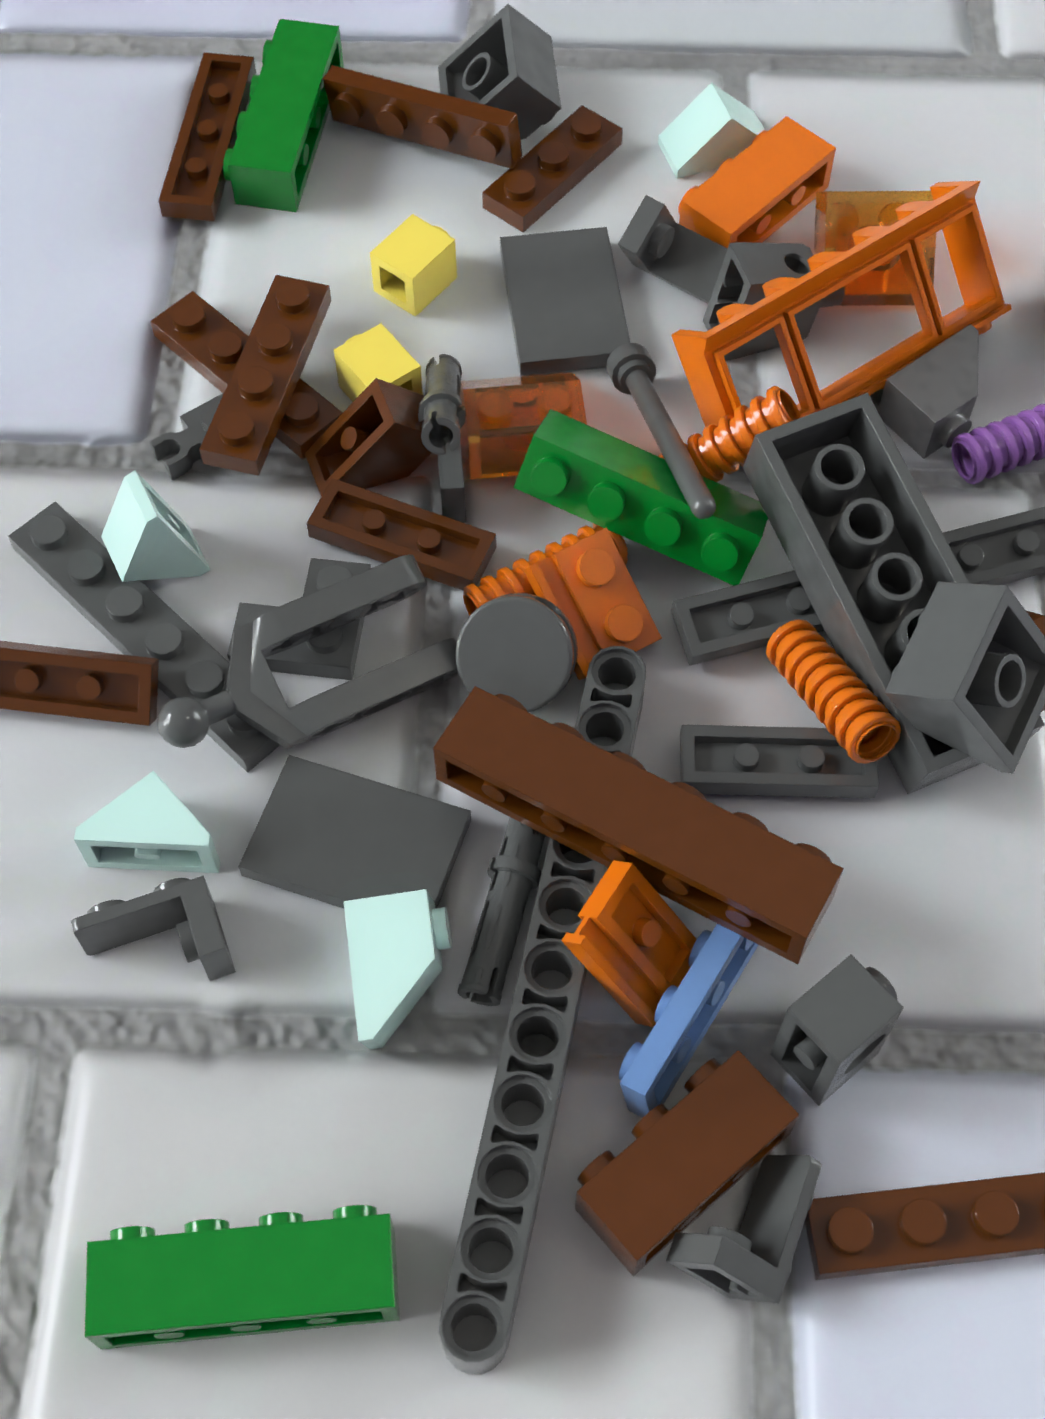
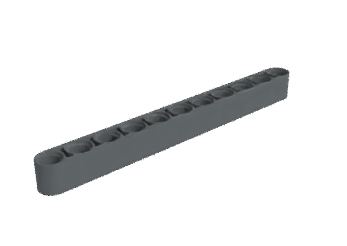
M610 646L600 650L593 656L589 664L575 729L584 736L587 742L610 753L622 752L632 756L646 680V665L642 657L634 650L624 646ZM609 683H620L627 686L628 688L623 690H612L604 685ZM599 736H607L614 739L617 743L610 746H601L591 740ZM549 838L440 1315L439 1334L446 1357L456 1369L467 1374H483L493 1370L503 1360L509 1346L587 973L585 966L561 941L566 932L574 933L582 920L573 925H560L555 923L549 916L559 909H571L579 914L608 867L593 859L586 863H574L567 860L563 855L573 849L552 838ZM556 970L563 973L570 982L557 990H548L540 987L534 979L542 972ZM542 1034L549 1037L555 1043L556 1048L551 1053L539 1057L526 1054L519 1047V1044L530 1035ZM522 1100L534 1103L541 1110L542 1115L533 1124L517 1126L510 1123L503 1113L511 1103ZM503 1169H512L521 1173L528 1184L519 1195L512 1198H501L490 1191L487 1186L488 1181L496 1172ZM486 1241H498L505 1244L511 1251L512 1258L503 1270L496 1273H485L478 1270L471 1263L470 1258L474 1249ZM470 1315L486 1317L496 1328V1335L487 1348L480 1351H467L460 1348L453 1339V1333L457 1324L463 1318Z

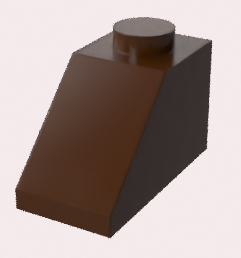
M375 378L304 453L321 497L332 478L368 489L408 477L432 454L422 443L421 433L424 420L419 422L418 418L419 404L425 395Z

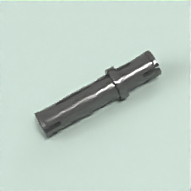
M440 354L438 365L434 357L426 365L425 396L419 404L418 418L419 422L424 420L421 433L423 445L434 454L444 455L446 454V443L449 442L451 451H454L460 444V430L465 423L466 409L465 405L460 407L462 405V399L460 398L461 364L451 355Z
M511 817L509 818L499 856L493 857L490 860L487 873L492 880L463 979L457 990L458 994L464 999L469 998L471 992H473L471 1002L485 1006L500 1005L505 978L527 900L532 888H538L541 878V870L537 866L546 835Z

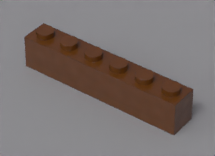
M475 686L433 747L437 780L608 868L613 860L633 863L659 894L797 965L835 895L844 869L832 863L831 859L820 849L805 843L793 844L769 832L767 827L757 818L742 812L731 813L707 801L700 791L683 782L670 783L646 771L644 766L632 756L622 752L610 753L587 742L584 736L573 727L559 722L551 724L529 713L519 701L505 694H496L494 696Z

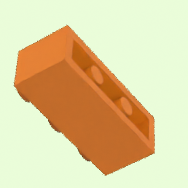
M786 116L769 131L764 130L760 132L752 144L734 159L728 158L725 160L717 172L699 187L694 186L685 193L678 208L680 214L679 224L727 249L729 243H762L828 188L836 147Z

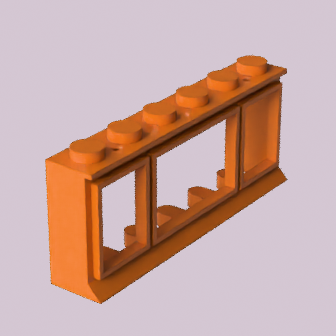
M980 181L937 182L930 186L934 201L905 203L895 209L898 222L893 225L868 226L855 231L852 234L855 246L846 252L826 251L811 256L807 260L811 272L800 278L779 277L764 283L762 288L765 298L753 305L735 303L720 308L716 312L720 323L706 332L680 329L671 334L705 427L710 424L718 426L719 419L724 415L734 417L735 409L741 406L724 356L771 328H774L799 401L797 407L802 417L868 393L870 396L876 391L884 389L887 378L970 324L979 331L978 335L991 329V322L1010 311L1012 307L1011 304L1004 303L976 204L975 195ZM941 229L944 233L964 305L942 317L920 243ZM899 254L922 330L819 391L794 315Z

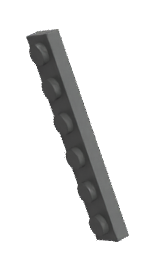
M56 501L8 536L13 549L124 655L159 659L158 688L171 700L179 697H188L200 702L226 690L229 662L142 581L122 582L108 550ZM236 715L209 725L207 733L247 773L280 746V744Z

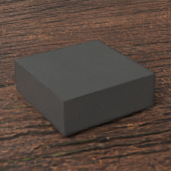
M448 442L446 443V454L438 455L442 516L464 523L466 522L461 442L454 451H451Z

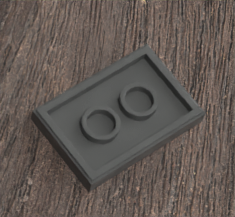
M607 227L500 237L501 260L520 376L606 367L608 357L612 351L620 345L630 343Z
M289 755L238 867L243 877L343 909L344 901L427 889L435 902V908H437L471 823V810Z

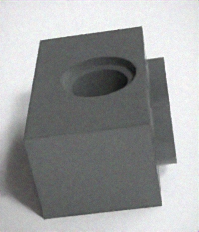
M850 954L787 1009L770 1055L820 1106L879 1053L904 1007L897 1001L894 987L882 973L872 967L865 968Z

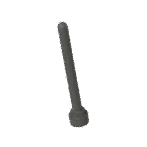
M637 343L620 345L609 355L606 364L607 373L613 385L621 393L633 396L693 515L699 519L710 518L716 510L715 500L652 384L656 376V366L645 347Z

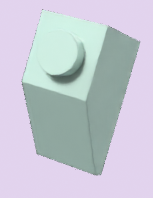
M427 889L344 901L358 1041L368 1049L384 1047L443 970L440 950L452 948L446 907L435 908V902Z

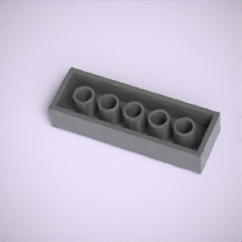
M865 393L756 434L743 470L836 653L843 658L847 666L856 673L857 677L867 685V688L876 695L878 701L888 709L889 713L899 721L901 727L899 740L887 755L907 794L981 764V761L915 729L884 693L891 680L892 672L898 665L917 626L920 614L926 608L938 581L969 583L869 394ZM1039 716L1030 738L1045 725L1041 716Z

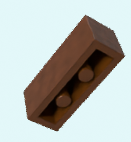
M739 1050L722 1065L715 1058L707 1061L685 1083L684 1088L689 1093L670 1110L664 1104H659L653 1108L631 1131V1134L636 1138L632 1144L617 1157L610 1150L603 1152L577 1178L582 1187L576 1194L575 1210L632 1276H635L673 1241L676 1232L682 1233L763 1160L765 1156L784 1141L793 1130L800 1114Z

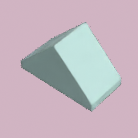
M710 83L659 135L658 144L678 179L719 168L728 158L734 159L749 147L755 137L765 129L753 110L713 83Z
M136 470L124 476L101 536L122 582L201 576L211 570L189 525Z
M154 771L76 827L74 841L88 867L219 873L220 859L210 833Z

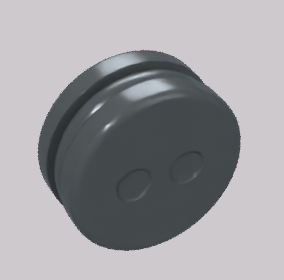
M528 593L506 594L481 605L465 621L456 643V665L459 676L469 693L476 686L494 696L496 694H505L519 701L528 712H532L550 703L569 683L577 663V639L568 618L552 602Z

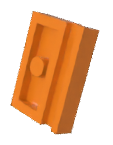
M607 527L523 569L535 594L556 605L565 614L573 627L578 646L577 663L574 672L578 680L587 677L589 664L593 656L602 649L610 646H624L637 652L662 639Z
M613 860L579 912L578 916L582 920L574 933L566 932L561 941L635 1023L654 1027L656 1024L654 1015L657 1005L666 989L671 985L679 987L690 969V953L697 939L633 863Z

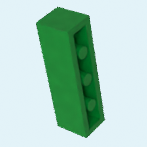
M279 19L272 40L267 39L265 41L262 55L263 66L260 75H253L250 103L247 111H241L238 116L237 140L234 148L226 150L223 173L225 180L231 181L235 204L297 212L330 111L323 77L332 66L344 68L339 26Z
M550 409L533 435L513 486L517 490L598 526L607 527L608 530L733 586L740 583L760 543L768 520L760 501L704 476L702 478L715 500L716 510L710 518L699 519L695 517L665 459Z
M351 1205L333 1210V1219L303 1221V1215L296 1212L270 1213L259 1217V1226L229 1228V1222L226 1220L202 1219L186 1223L184 1225V1233L155 1235V1229L151 1227L128 1226L110 1231V1240L87 1242L85 1337L101 1350L400 1321L395 1230L390 1213L377 1215V1208L374 1206Z

